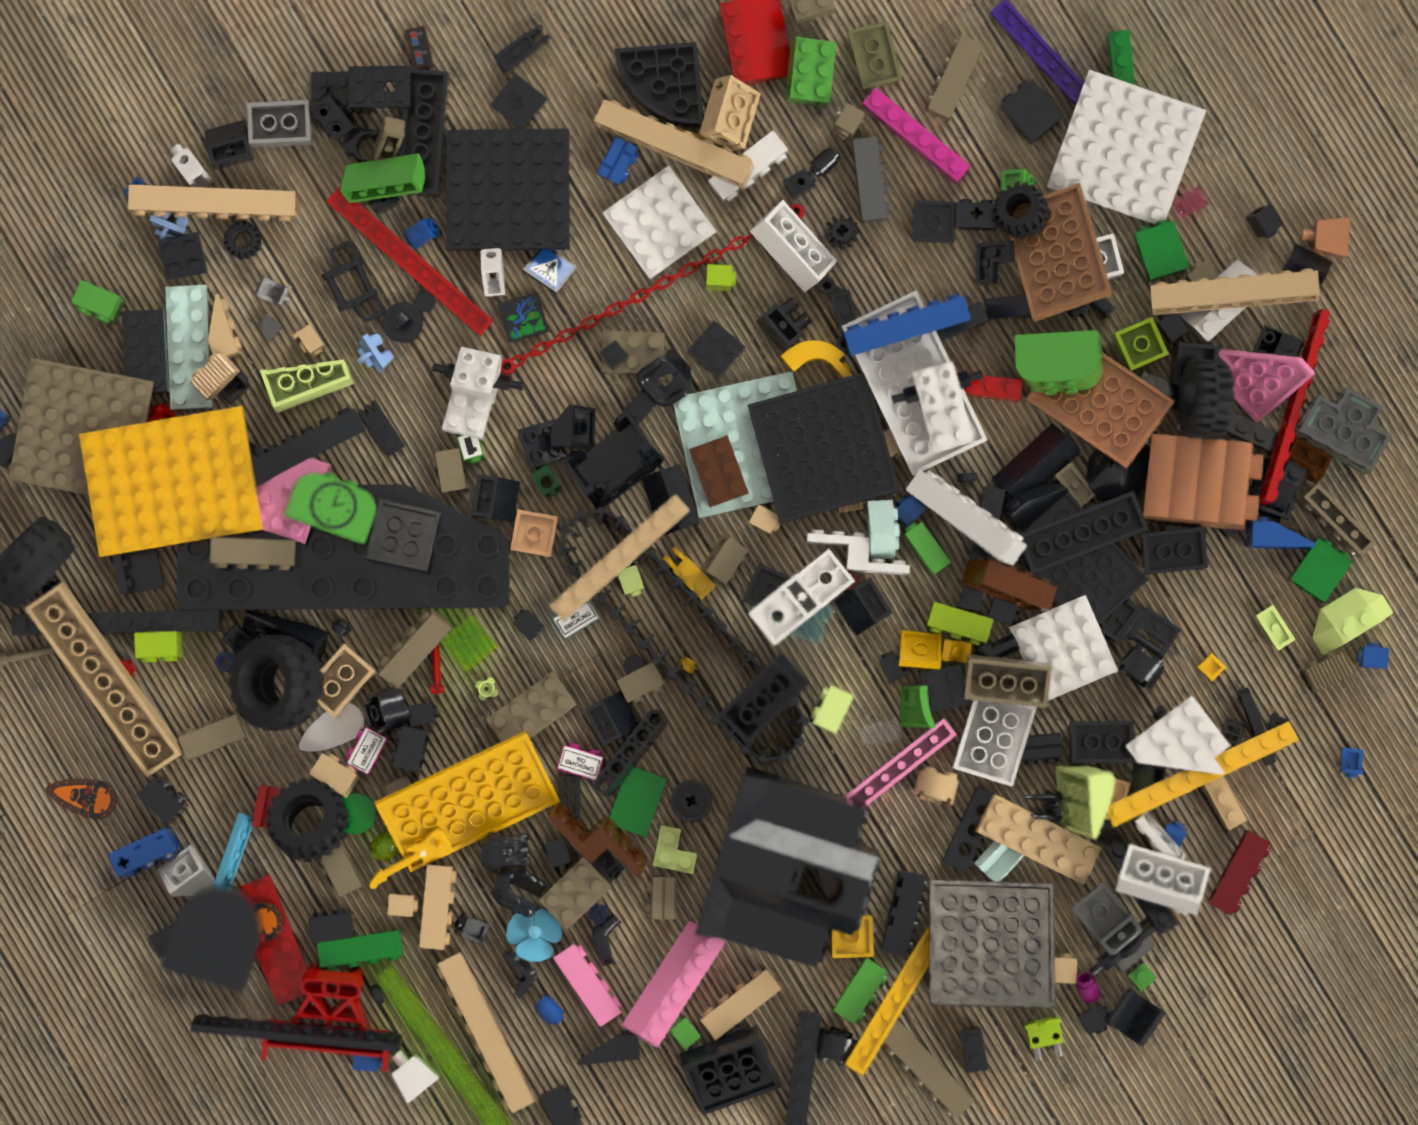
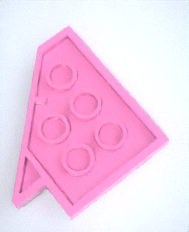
M1227 349L1219 351L1220 358L1230 366L1233 374V398L1256 423L1260 422L1315 374L1310 366L1300 357Z

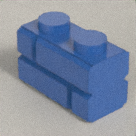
M615 137L597 171V175L616 186H619L621 182L625 183L630 174L627 171L630 164L635 165L639 154H637L638 148Z

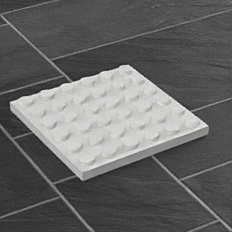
M1089 69L1047 187L1060 190L1080 183L1085 199L1089 202L1153 224L1166 220L1206 110Z

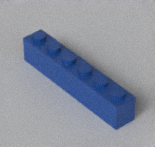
M957 293L947 296V301L939 303L937 299L928 302L927 307L919 309V306L908 308L907 313L899 315V312L888 314V319L879 321L878 317L868 320V325L859 327V323L848 326V331L844 332L850 356L963 323L971 320L965 297H959Z

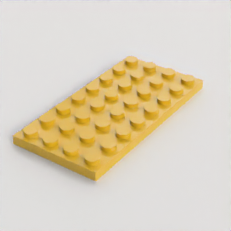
M524 731L377 800L375 805L404 859L414 853L412 851L406 852L405 848L409 845L420 843L434 829L440 828L445 832L451 842V853L482 839L488 832L495 833L557 804L560 800L527 732ZM442 857L434 858L430 860L427 864L432 863ZM421 858L408 865L409 871L413 872L423 867L421 864L423 859Z

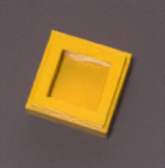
M1210 653L1196 668L1212 682L1226 666L1213 653Z

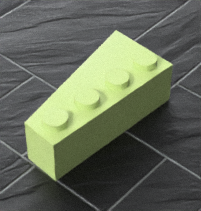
M344 360L321 362L313 365L304 364L289 368L281 367L274 370H260L272 406L277 413L354 384L348 365Z

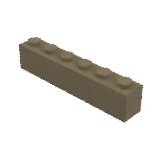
M897 1019L884 1040L887 1044L884 1048L892 1056L896 1054L901 1059L899 1064L906 1071L911 1069L915 1074L914 1080L921 1087L925 1084L930 1089L928 1094L935 1102L940 1100L944 1104L942 1109L950 1117L954 1115L958 1118L975 1100Z

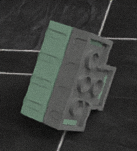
M1349 387L1344 388L1338 393L1334 403L1327 401L1321 395L1314 397L1294 430L1296 437L1333 456V458L1339 459L1351 468L1357 469L1358 472L1364 475L1373 471L1392 436L1374 426L1377 416L1384 407Z

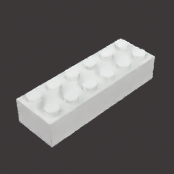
M919 470L905 489L1003 562L1013 566L1027 546L1022 542L1023 537L1008 529L1006 524L998 519L996 520L992 517L991 513L977 506L975 501L962 495L960 490L953 485H949L945 482V479L930 470L927 472Z

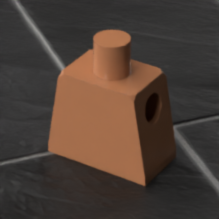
M1350 218L1317 220L1313 225V230L1302 229L1301 241L1312 242V252L1345 259L1348 257Z

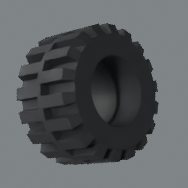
M1017 182L1014 183L1013 187L1008 185L1006 187L1007 190L1005 192L1002 190L1000 192L1001 196L996 197L995 200L997 204L994 205V215L997 222L1006 234L1011 235L1015 239L1017 237L1025 239V236L1032 238L1034 233L1038 235L1040 233L1039 229L1041 227L1044 229L1046 226L1045 221L1049 220L1047 213H1050V210L1047 206V201L1032 184L1029 186L1028 183L1023 182L1020 185ZM1031 204V208L1025 216L1021 218L1012 217L1014 210L1018 206Z

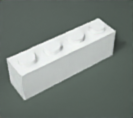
M771 131L743 153V155L752 159L751 161L754 165V170L745 189L754 184L755 181L753 179L758 175L761 177L766 175L771 170L770 166L775 162L778 165L787 158L788 149L774 131ZM716 177L708 180V184L722 202L726 200L732 201L739 195L737 192L742 189Z

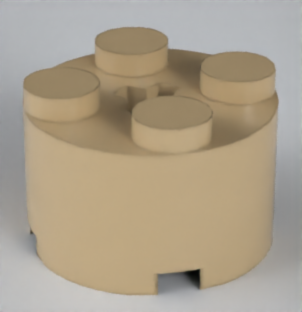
M925 767V769L918 772L913 796L916 797L920 794L919 799L941 805L943 801H947V806H953L959 780L956 779L957 775L950 772L940 774L937 773L935 768Z

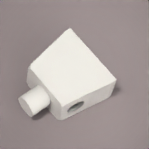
M177 144L171 149L170 152L174 156L171 159L191 187L206 188L214 182L188 148L184 149L181 144Z
M500 248L481 250V274L485 296L505 295L504 265ZM496 272V278H490V273Z
M400 1050L391 1058L399 1067L392 1073V1076L408 1103L440 1078V1075L417 1054L408 1060Z

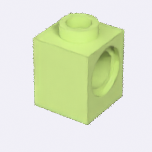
M637 565L625 568L618 574L625 596L629 594L631 598L642 594L641 590L645 588Z

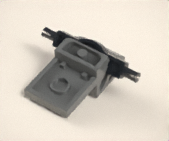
M1101 882L1071 908L1105 951L1097 957L1098 963L1088 970L1093 977L1103 969L1108 971L1115 964L1124 972L1155 946L1149 938L1155 932V929L1148 918L1145 917L1138 923L1104 882Z

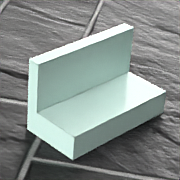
M994 841L974 864L993 882H1001L1024 855Z

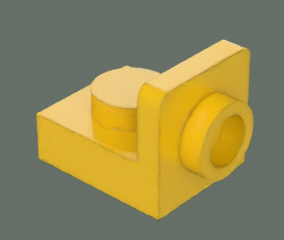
M945 639L941 660L966 663L967 654L971 655L973 644L957 639Z

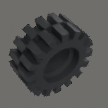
M234 222L232 226L229 225L227 227L228 230L224 232L225 238H223V242L225 243V248L232 256L242 260L243 258L250 259L249 257H254L255 253L260 251L262 236L259 230L250 222ZM242 232L249 234L251 239L250 244L245 248H240L235 243L236 236Z

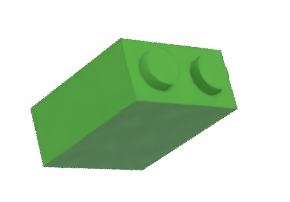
M914 522L904 530L906 534L903 538L931 576L951 563L922 522L920 524Z

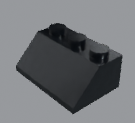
M680 464L660 470L642 479L653 514L675 494L690 511L663 536L700 524Z

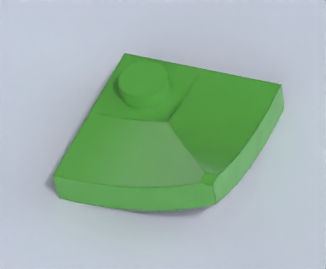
M901 686L900 727L935 728L928 703L927 686Z

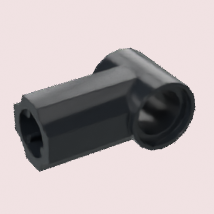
M1012 633L975 650L980 656L1002 658L1016 652L1020 648Z

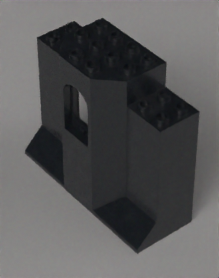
M748 766L740 785L695 935L723 938L817 968L818 962L823 963L827 948L824 946V942L829 943L832 930L853 936L854 931H859L862 917L867 908L868 898L873 889L875 876H872L873 871H878L881 857L878 856V849L860 844L863 829H860L861 824H866L869 810L866 809L867 803ZM804 865L835 874L842 879L843 892L838 900L827 902L796 892ZM798 871L795 883L791 882L793 872Z

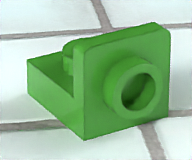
M1024 168L1001 171V191L1005 192L1008 185L1013 187L1014 183L1017 182L1020 185L1023 182L1028 183L1029 186L1031 184L1034 185L1032 174Z

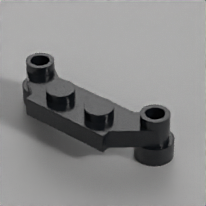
M823 277L819 282V289L830 297L841 337L837 340L836 345L839 350L846 353L849 352L848 347L843 348L841 346L842 342H846L841 326L858 319L850 290L845 291L837 286L831 277ZM828 283L830 288L825 289L823 284Z

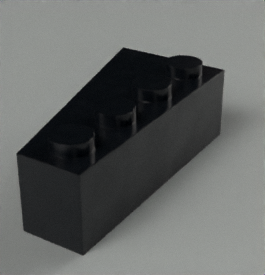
M899 869L881 946L882 951L906 956L907 952L911 953L913 940L910 939L912 932H916L918 920H915L916 914L921 910L923 900H920L922 891L925 892L927 885L924 874Z

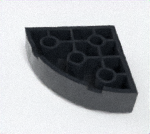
M697 42L615 49L617 66L623 83L631 96L646 111L673 125L701 128L703 113Z

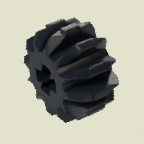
M841 214L840 221L833 216V223L827 222L826 226L830 229H826L824 234L831 235L826 238V241L834 240L833 248L839 243L840 250H843L844 243L850 248L852 246L850 240L857 242V238L853 235H858L859 230L853 228L858 224L857 222L850 224L851 216L847 218V221H844V215ZM841 227L844 228V231L847 230L843 237L839 236L840 233H836Z

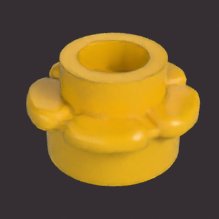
M685 657L684 660L680 659L679 665H683L681 669L693 674L694 670L698 669L695 667L696 662L688 657Z

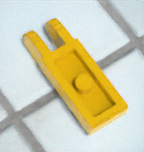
M674 546L671 550L682 562L676 566L668 556L665 555L662 559L667 561L673 572L677 576H681L685 580L684 583L703 600L716 585Z

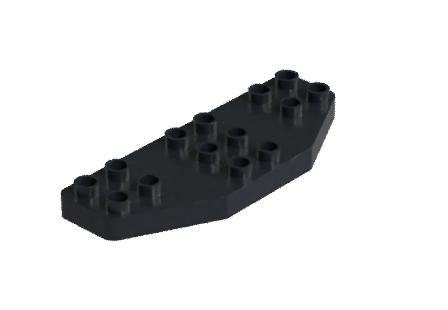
M405 484L358 485V488L367 491L372 496L376 512L379 499L441 512L427 573L366 560L375 521L374 516L364 544H358L311 526L305 544L295 541L294 567H290V570H277V566H269L268 570L256 569V565H248V569H236L235 565L227 564V568H214V564H210L211 538L178 544L177 601L182 609L188 611L430 609L431 607L434 609L504 608L510 602V543L501 532ZM264 530L216 537L292 540Z

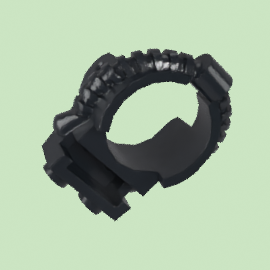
M354 127L347 132L348 137L346 140H343L341 147H343V151L347 152L348 156L354 157L356 163L367 162L368 160L359 155V145L366 138L377 139L379 132L373 129L365 130L363 127Z

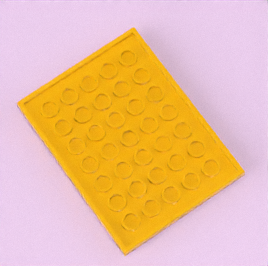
M243 406L79 434L99 557L263 530Z

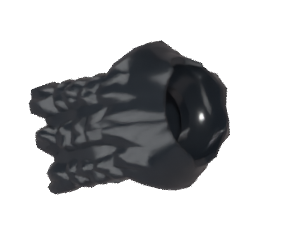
M488 832L480 840L481 865L488 869L491 874H494L499 867L529 866L528 844H525L530 840L529 835L521 833L518 835L498 836L493 832Z
M514 866L502 867L490 894L499 906L506 907L524 917L531 918L537 904L511 893L509 885L513 884L535 896L541 897L542 892H544L543 890L547 888V883L523 869H518Z

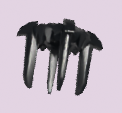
M1046 790L1045 794H1029L1025 796V799L1046 801L1043 804L1045 806L1043 808L1045 813L1031 814L1032 818L1056 822V825L1062 821L1061 800H1063V795L1060 791L1057 790V793H1052Z

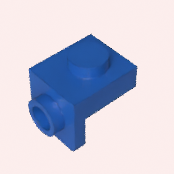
M433 218L422 219L404 231L413 249H418L431 239L441 236L439 226Z
M1342 747L1339 772H1344V777L1357 778V774L1363 775L1362 761L1364 750Z
M1173 820V823L1168 821L1165 831L1180 847L1188 829L1184 828L1185 825Z

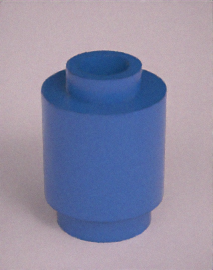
M546 995L534 1005L538 1009L536 1012L549 1026L552 1023L556 1026L564 1019L562 1016L564 1010L552 997L549 998Z

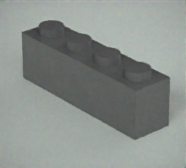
M877 136L853 139L852 149L861 222L885 221L887 215L890 214L889 202H885L884 196L888 194L887 183L882 180V174H885L884 162H880L879 154H883L882 142H878Z

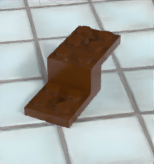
M558 802L552 807L548 819L590 863L606 849L610 848L636 877L644 872L647 862L645 853L639 848L636 849L631 844L632 840L625 833L622 834L612 819L608 820L604 816L592 828L586 831L585 825L580 820L576 821L571 816L572 812L566 805L562 806Z

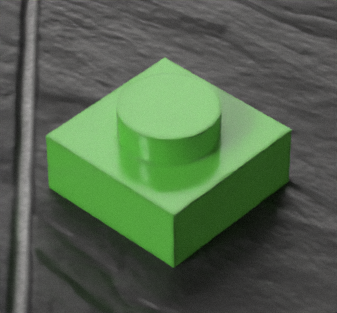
M1144 962L1140 963L1127 975L1140 991H1143L1157 979Z

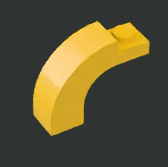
M801 342L788 349L780 357L793 373L810 361H822L830 365L841 378L852 376L850 366L845 361L843 363L840 362L845 354L827 342Z

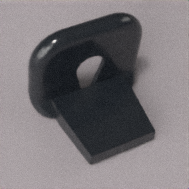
M672 347L665 356H659L638 372L637 383L655 404L661 407H670L690 392L691 367ZM672 374L674 378L667 386L661 387L658 385V378Z

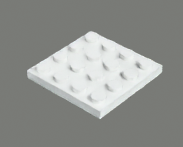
M670 166L664 168L602 212L650 280L717 233Z
M1086 595L1009 627L1018 642L1023 660L1046 662L1052 666L1048 701L1118 671Z

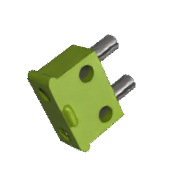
M1059 1016L1023 1023L1027 1032L1029 1047L1034 1051L1035 1061L1042 1060L1040 1047L1053 1045L1055 1056L1059 1057L1060 1055L1061 1057L1063 1055L1060 1043L1064 1042Z

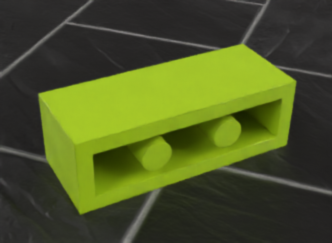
M933 602L926 626L930 627L929 631L937 634H941L942 631L948 632L951 638L961 640L962 637L970 639L969 643L981 646L982 643H987L994 619Z

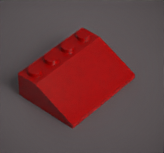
M733 0L720 3L721 19L733 77L746 85L787 78L790 47L781 1Z

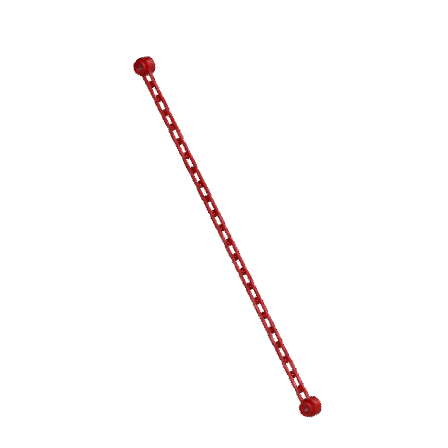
M792 204L790 208L792 210L795 208L799 209L800 214L797 216L802 219L804 208L800 204ZM751 233L746 237L743 235L736 237L722 250L714 249L708 252L703 260L697 263L690 262L679 269V273L673 276L665 275L655 281L654 286L651 288H641L632 293L630 299L623 303L617 301L606 307L604 313L600 315L593 314L583 319L580 326L574 329L566 328L559 332L552 341L538 343L532 347L531 352L525 355L518 354L510 359H503L500 372L507 376L513 374L515 369L523 365L528 357L544 354L556 342L564 343L575 336V332L581 329L588 330L596 326L601 318L605 316L612 317L622 312L624 306L631 302L636 304L643 301L655 289L663 290L671 286L674 279L680 276L687 277L698 270V266L704 263L711 264L721 259L726 251H735L742 248L749 239L754 237ZM741 239V242H744L741 245L733 248L735 245L732 243H734L735 241ZM717 252L716 254L719 256L709 261L710 257L708 256ZM692 265L694 270L685 274L683 269ZM668 278L667 281L670 283L660 287L661 284L658 283ZM644 291L643 295L645 296H643L642 298L636 300V297H633L636 294ZM616 305H618V308H621L610 314L612 312L609 310ZM594 318L593 321H596L595 323L587 326V324L584 323ZM569 331V334H572L571 336L561 340L562 337L560 335L564 334L565 332ZM545 344L544 347H545L546 349H544L543 351L537 353L538 350H535V349H536L537 347H539V346ZM519 358L522 362L515 365L513 360ZM505 363L511 365L509 370L503 369Z

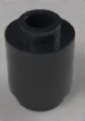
M830 147L826 150L823 149L810 162L812 166L810 170L816 177H825L838 164L837 161L840 157Z

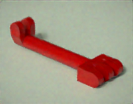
M438 643L431 651L434 686H431V694L444 693Z

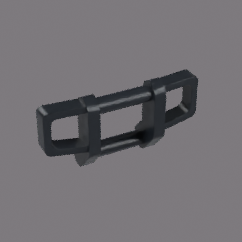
M345 241L331 248L329 253L335 269L327 271L321 276L327 282L338 304V311L343 312L355 307L366 323L384 315L385 310L378 298L379 294L373 288L362 266L363 261L361 258H358L351 242ZM344 247H349L355 260L339 267L335 258V252ZM355 269L366 293L345 302L334 278ZM375 298L380 311L370 317H365L358 305Z

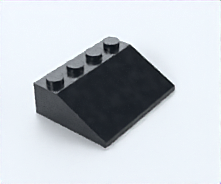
M757 1025L679 1053L681 1067L702 1115L780 1088L777 1075Z

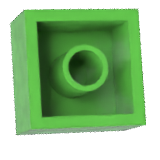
M80 280L71 303L76 306L75 309L87 316L95 314L94 317L99 321L110 324V321L117 323L126 301L117 294Z

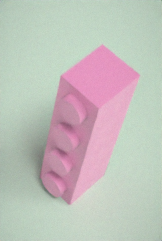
M574 943L556 955L554 960L601 1027L621 1013L619 1008L622 1005L616 996L611 997L608 992L610 987L604 979L600 981L596 975L599 971L593 962L588 963L585 959L587 953L581 945L577 946Z

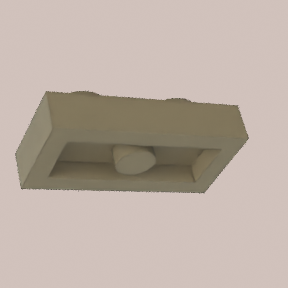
M1071 462L1054 476L1069 490L1068 492L1077 500L1081 507L1095 496L1089 488L1087 481Z

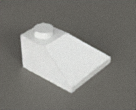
M191 845L157 869L171 896H193L199 890L213 885L215 881L212 873Z

